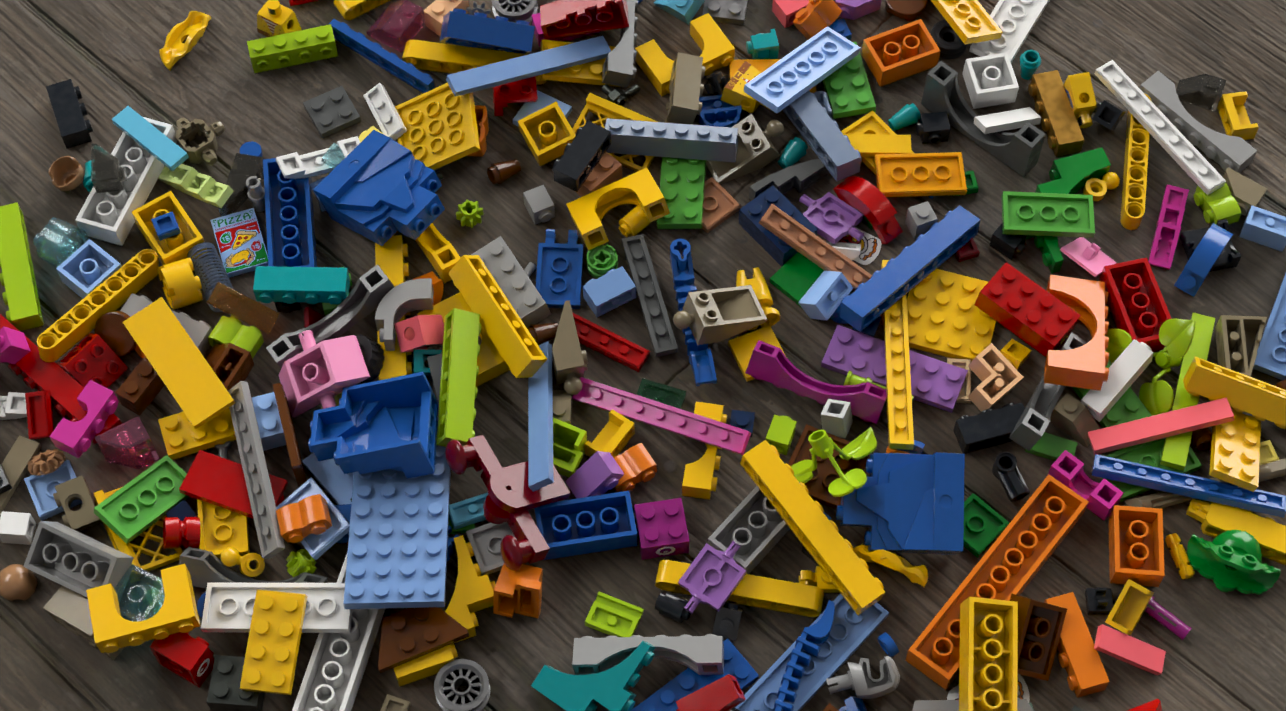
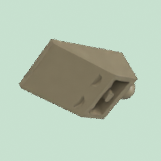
M750 114L734 125L732 128H738L736 162L707 160L706 165L713 178L719 184H723L761 169L778 158L780 154L770 137H778L783 133L784 126L782 122L771 120L765 130L762 123L753 114Z
M751 285L688 292L682 311L677 312L673 317L674 325L677 328L686 329L690 327L697 345L721 342L767 321L766 315Z
M567 300L564 303L552 347V365L556 383H564L565 391L570 395H576L582 390V382L579 378H584V371H588V360L586 351H581L570 300Z

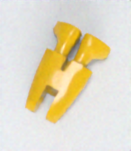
M759 267L752 269V279L746 278L744 270H738L736 287L751 285L766 315L767 321L760 324L761 327L775 325L780 321V313L777 309L771 308L773 300ZM758 326L753 327L749 330H755L758 328Z

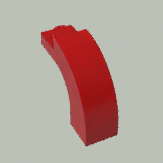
M851 176L833 188L840 200L859 210L869 220L882 244H888L903 232L894 216L897 213L895 208L885 195L867 180Z

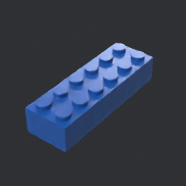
M276 158L263 159L268 266L317 267L313 196L310 187L312 183L311 177L284 178Z

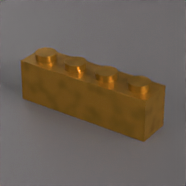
M1058 70L1033 74L1028 90L1030 96L1034 97L1036 113L1041 116L1042 129L1044 132H1047L1049 148L1053 149L1055 157L1081 152L1084 138Z

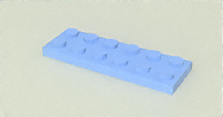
M827 26L745 84L744 92L775 113H778L857 56L860 52V47Z

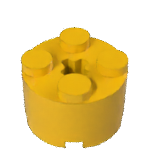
M191 258L158 267L160 281L163 280L164 287L162 288L169 306L173 310L203 300L200 291L202 285L199 277H194L192 272L194 271V266Z

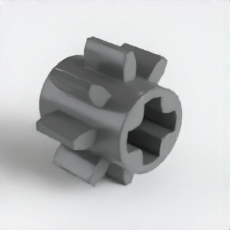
M474 1L473 8H466L470 15H474L475 10L484 14L491 12V9H485V2L477 5L476 1Z

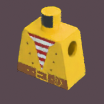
M268 0L257 14V31L267 37L302 30L294 11L281 5L278 0Z
M745 61L724 87L721 100L733 106L741 105L742 109L749 113H753L760 104L766 107L744 92V85L761 74V72Z

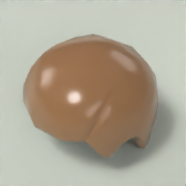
M68 155L54 161L48 171L53 185L60 189V191H70L77 188L82 183L84 177V170L80 163L74 157Z
M12 564L0 571V595L4 599L9 601L15 599L27 600L35 592L37 586L36 575L23 567V565Z

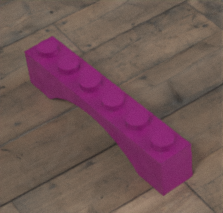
M758 340L746 370L747 374L757 380H765L778 388L793 391L798 396L814 399L821 405H825L828 399L850 402L852 415L860 417L865 422H873L875 424L887 398L886 389L869 382L843 386L818 381L796 368L786 358L780 348Z

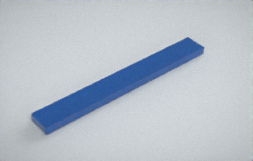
M1095 454L1092 476L1282 518L1286 514L1285 495L1258 489L1252 492L1226 482Z

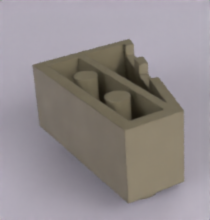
M677 53L672 66L669 85L670 99L669 103L667 102L666 104L668 115L664 123L692 125L696 114L700 115L702 102H699V97L702 96L704 89L701 79L704 78L705 67L702 66L703 57Z
M1221 315L1215 327L1218 365L1251 377L1267 317Z
M61 586L43 609L54 621L76 636L80 635L89 640V644L96 649L88 599L73 590ZM125 647L119 648L118 651L113 653H106V655L114 661Z

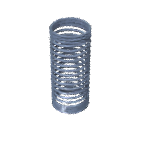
M209 242L195 245L189 250L187 257L192 260L195 275L200 279L202 291L210 309L214 312H223L232 308L238 301V297L215 246ZM212 248V249L203 250V251L197 253V254L193 257V259H192V256H193L196 252L200 251L201 249ZM212 251L210 253H205L199 256L197 259H195L199 254L203 252ZM229 295H231V296H230L229 298H227L226 300H223V301H220V302H215V301H218V300H222V299L228 297ZM232 296H234L232 300H230L229 302H227V303H225V304H222V305H212V304L224 303V302L228 301L229 299H231Z

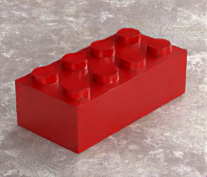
M1147 257L1104 266L1099 281L1105 282V291L1108 292L1107 303L1117 328L1129 333L1132 341L1135 339L1139 343H1146L1152 352L1163 350L1165 346L1159 340L1160 327L1166 320L1172 318Z
M1007 262L979 292L974 304L1045 357H1047L1048 350H1056L1075 328L1081 316Z

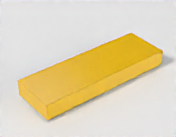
M845 134L853 148L860 152L861 157H874L875 154H912L911 135Z

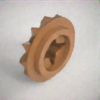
M48 449L46 452H40L38 456H34L28 462L27 469L31 475L41 476L50 474L63 464L65 455L63 451L58 449Z

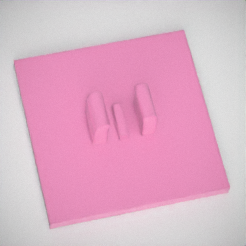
M1079 237L1060 249L1061 252L1094 277L1101 274L1104 266L1116 264L1113 259L1100 250L1101 248L1098 245L1090 243L1084 237Z

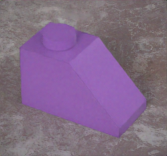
M836 0L835 3L842 10L839 15L841 18L855 20L879 10L882 0Z

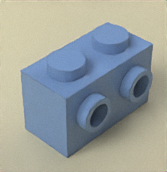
M623 266L617 269L609 270L598 279L589 280L583 286V297L595 316L599 317L635 299L636 286Z

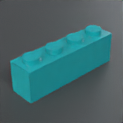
M256 266L253 292L256 301L262 303L284 302L292 304L295 302H307L309 304L323 302L340 304L349 295L350 277L348 268Z

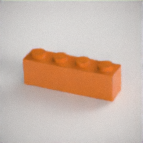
M1071 592L1046 599L1045 603L1067 609L1057 648L1060 653L1058 654L1060 665L1062 668H1066L1068 673L1067 681L1071 691H1075L1077 698L1104 691L1110 681L1097 650L1094 649L1095 644L1074 593Z

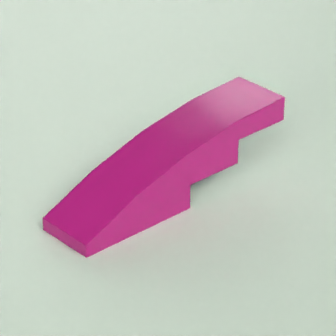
M1167 184L1148 260L1150 265L1168 270L1171 269L1181 230L1188 189Z

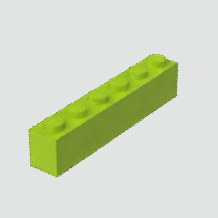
M18 202L0 206V268H2L0 282L2 287L5 286L6 292H2L5 305L9 307V311H6L7 320L19 331L43 326L44 322L23 212Z
M454 308L445 316L436 440V445L446 447L448 442L453 439L459 441L463 446L466 445L469 438L475 437L473 421L476 417L474 401L478 392L475 385L479 372L477 357L480 352V345L478 344V336L481 332L480 314Z

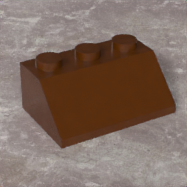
M1011 594L1010 601L1018 602V674L1048 681L1067 609Z

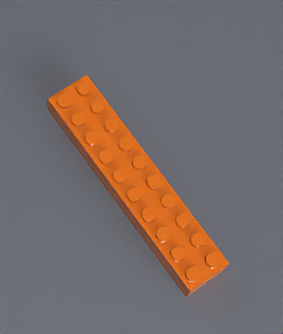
M1048 474L910 647L905 661L946 690L959 674L960 604L968 597L1010 601L1011 594L1020 596L1084 514L1089 501Z

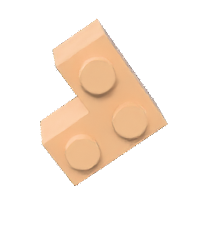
M435 0L424 10L426 27L441 36L443 16L449 11H453V9L466 10L469 7V1Z
M992 343L968 365L982 381L968 398L982 412L994 406L1024 378Z

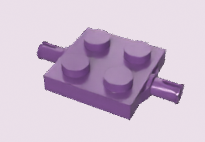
M830 192L817 200L811 199L806 194L801 196L799 202L809 207L803 215L818 229L817 234L834 245L846 235H851L857 241L863 238L864 233L855 228L863 219L862 213Z
M732 541L725 552L716 550L706 543L678 581V584L689 591L692 596L686 606H684V609L689 610V613L692 614L700 602L708 604L719 612L746 575L747 570L738 565L733 559V556L741 547L738 543L736 544L735 541Z

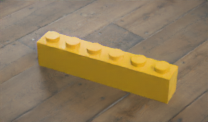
M463 255L448 273L455 287L459 289L466 304L470 306L472 311L480 314L479 322L487 332L488 338L492 340L498 349L499 355L509 366L511 373L516 378H531L546 362V356L480 256Z
M1194 357L1183 379L1185 390L1189 394L1197 397L1201 395L1210 401L1227 398L1230 407L1234 411L1250 413L1258 420H1268L1274 422L1276 426L1286 429V390Z

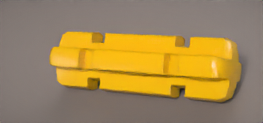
M1173 533L1166 536L1165 542L1168 548H1171L1169 551L1176 567L1180 568L1178 572L1181 578L1185 580L1193 577L1195 572L1192 565L1188 564L1190 560L1183 545L1180 544L1179 535Z

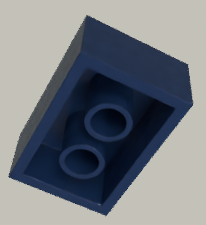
M771 186L739 209L738 224L782 267L798 251L759 224L769 206L774 204L815 235H817L818 229L774 186Z

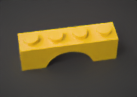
M703 402L695 403L694 414L725 424L727 422V415L723 414L724 405ZM705 443L707 447L705 454L699 460L685 465L682 496L710 500L711 491L716 492L718 480L717 477H714V470H719L721 456H717V451L722 448Z

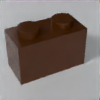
M144 357L115 393L122 406L140 416L165 384L149 360Z

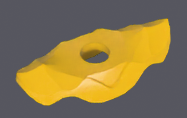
M191 11L185 21L175 25L168 33L165 45L159 50L163 64L169 71L177 61L192 50L203 36L211 19L210 15Z
M859 545L854 548V553L858 558H862L865 562H875L902 573L912 583H918L925 587L928 581V570L925 565L912 566L905 558L887 550L868 551V545Z

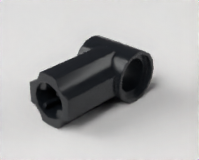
M1010 452L998 454L992 467L993 475L1000 480L1010 502L1019 501L1029 495L1030 491L1017 467L1016 457ZM1005 463L1009 466V469H1004L999 464Z

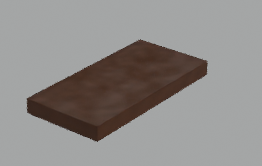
M277 383L273 384L274 394L291 466L298 487H300L307 479L283 385Z

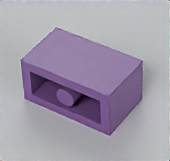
M596 451L565 482L576 498L603 495L609 489L617 486L618 480L624 473L610 452Z

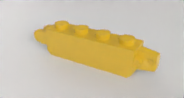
M1191 500L1186 515L1202 523L1200 528L1203 534L1215 538L1228 530L1246 531L1258 541L1263 557L1286 565L1285 525L1277 523L1272 518L1253 514L1250 510L1214 502Z

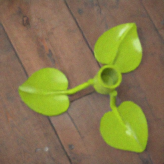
M1174 318L1166 320L1160 327L1159 340L1165 347L1159 352H1153V357H1155L1156 364L1163 368V370L1152 378V383L1142 384L1139 392V399L1152 416L1169 412L1174 399L1172 387L1166 381L1157 380L1165 373L1170 372V368L1181 365L1182 356L1187 353L1193 340L1195 320ZM1109 329L1107 335H1105L1109 337L1108 348L1105 352H1109V360L1112 364L1132 342L1129 333L1122 329Z
M870 427L841 450L833 442L832 438L828 437L825 430H817L808 438L812 446L809 450L812 454V460H803L791 466L795 478L799 483L805 484L813 478L812 471L817 469L816 455L821 459L829 458L840 478L830 483L828 491L834 497H842L852 493L854 489L863 487L867 482V476L861 469H852L844 475L832 456L833 449L839 453L841 459L850 460L852 458L859 460L868 456L876 449L877 440Z

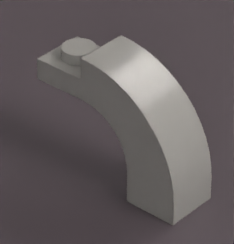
M432 278L403 282L391 289L382 298L376 310L375 323L377 331H380V342H384L386 351H395L396 329L394 323H397L405 314L411 311L433 310L434 289Z

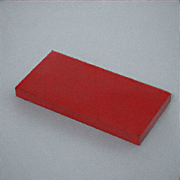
M199 450L179 488L180 493L254 519L242 464ZM269 474L277 507L288 485V481Z

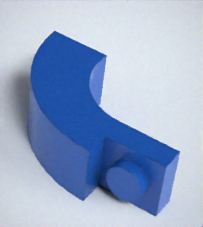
M1213 223L1188 260L1174 286L1194 297L1233 234Z

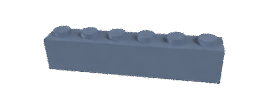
M807 91L782 109L836 181L860 172V162L862 161L860 152L853 148L849 138L843 135L837 122L829 117L826 108L819 104L814 93Z
M609 118L606 120L605 129L611 131V145L606 150L608 153L736 162L738 128Z

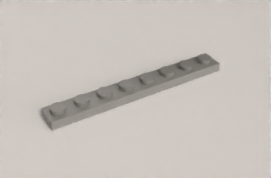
M240 381L228 390L235 401V404L229 408L262 558L271 559L284 550L285 545L280 534L276 515L277 509L248 382Z

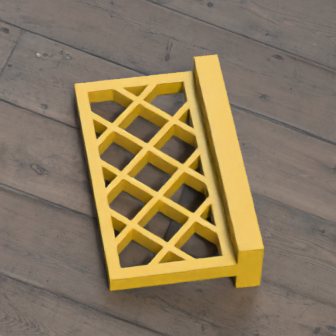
M589 93L586 98V105L572 129L576 135L578 129L586 124L585 117L589 111L597 114L599 120L592 123L596 125L601 124L603 128H605L603 123H606L607 118L658 121ZM609 153L623 166L637 172L646 167L648 169L654 156H645L646 160L641 167L634 164L632 160L633 157L639 155L627 154L618 157L614 153Z
M120 488L106 493L103 490L94 492L95 505L97 506ZM164 517L161 518L162 521L158 520L153 524L148 532H143L139 535L144 537L140 546L130 542L126 544L103 522L114 549L133 557L127 574L129 583L138 580V575L178 561L183 553L179 546L178 549H175L176 553L166 556L160 554L163 548V538L151 533L155 525L163 527ZM148 539L160 543L156 552L144 548ZM141 553L152 556L151 563L140 566L138 559Z

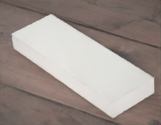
M379 82L363 95L384 135L396 140L407 131L384 85Z
M1030 107L974 117V124L984 134L1022 128L1027 122L1032 125H1038L1041 122V116Z

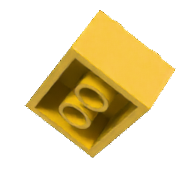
M172 191L131 212L138 229L151 248L157 253L163 265L187 259V253L192 247L205 242ZM173 211L181 233L160 241L151 219ZM207 248L201 249L200 251L196 252V253L192 256V259H193V257H194L197 253H199V252H201V251H203V250H207ZM203 252V253L199 254L197 257H199V256H201V255H203V254H205V253H207V252Z

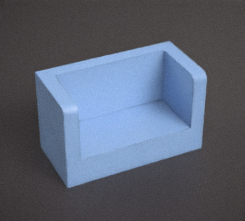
M1251 206L1239 237L1283 252L1286 246V217Z
M824 270L798 303L809 318L827 321L853 287L842 272Z

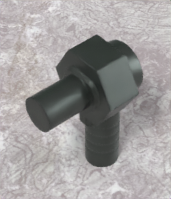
M605 84L602 87V91L608 96V101L623 107L627 98L640 92V87L635 84L626 90H613L608 84Z

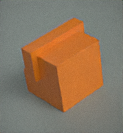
M503 563L494 588L493 613L512 618L515 611L517 614L539 618L541 612L543 569L522 564L520 570L513 571Z

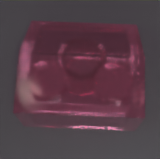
M408 0L390 3L366 33L368 36L402 53L406 42L412 40L425 25L424 10Z
M139 416L95 437L107 462L140 469L148 467L160 459Z

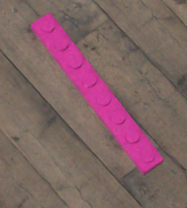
M583 377L579 378L582 382V390L572 396V399L609 412L614 410L624 417L740 455L744 454L751 433L747 430Z

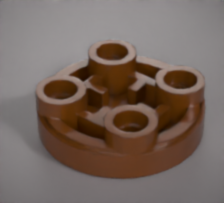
M885 0V9L888 13L904 18L907 21H914L917 16L924 12L927 6V0Z
M111 311L103 314L97 320L94 334H98L118 357L131 354L136 348V341L122 323L130 318V316L121 311Z

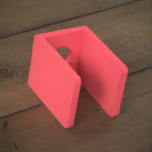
M417 315L394 323L401 353L413 352V350H427V345L443 344L444 323L442 315Z

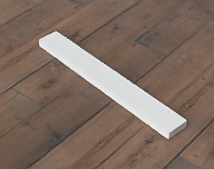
M1113 60L1095 70L1094 74L1207 195L1225 185L1226 180Z

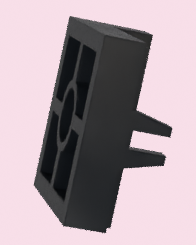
M1227 219L1217 222L1216 225L1229 231ZM1210 227L1181 233L1180 240L1188 260ZM1231 239L1210 272L1237 267L1241 254L1235 249Z

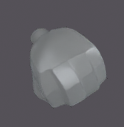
M885 656L883 660H880L881 676L879 679H873L871 676L869 658H860L859 664L847 662L848 674L826 679L827 685L838 683V685L828 688L830 695L852 688V691L855 690L857 698L873 699L895 691L899 684L900 674L894 660L889 656Z

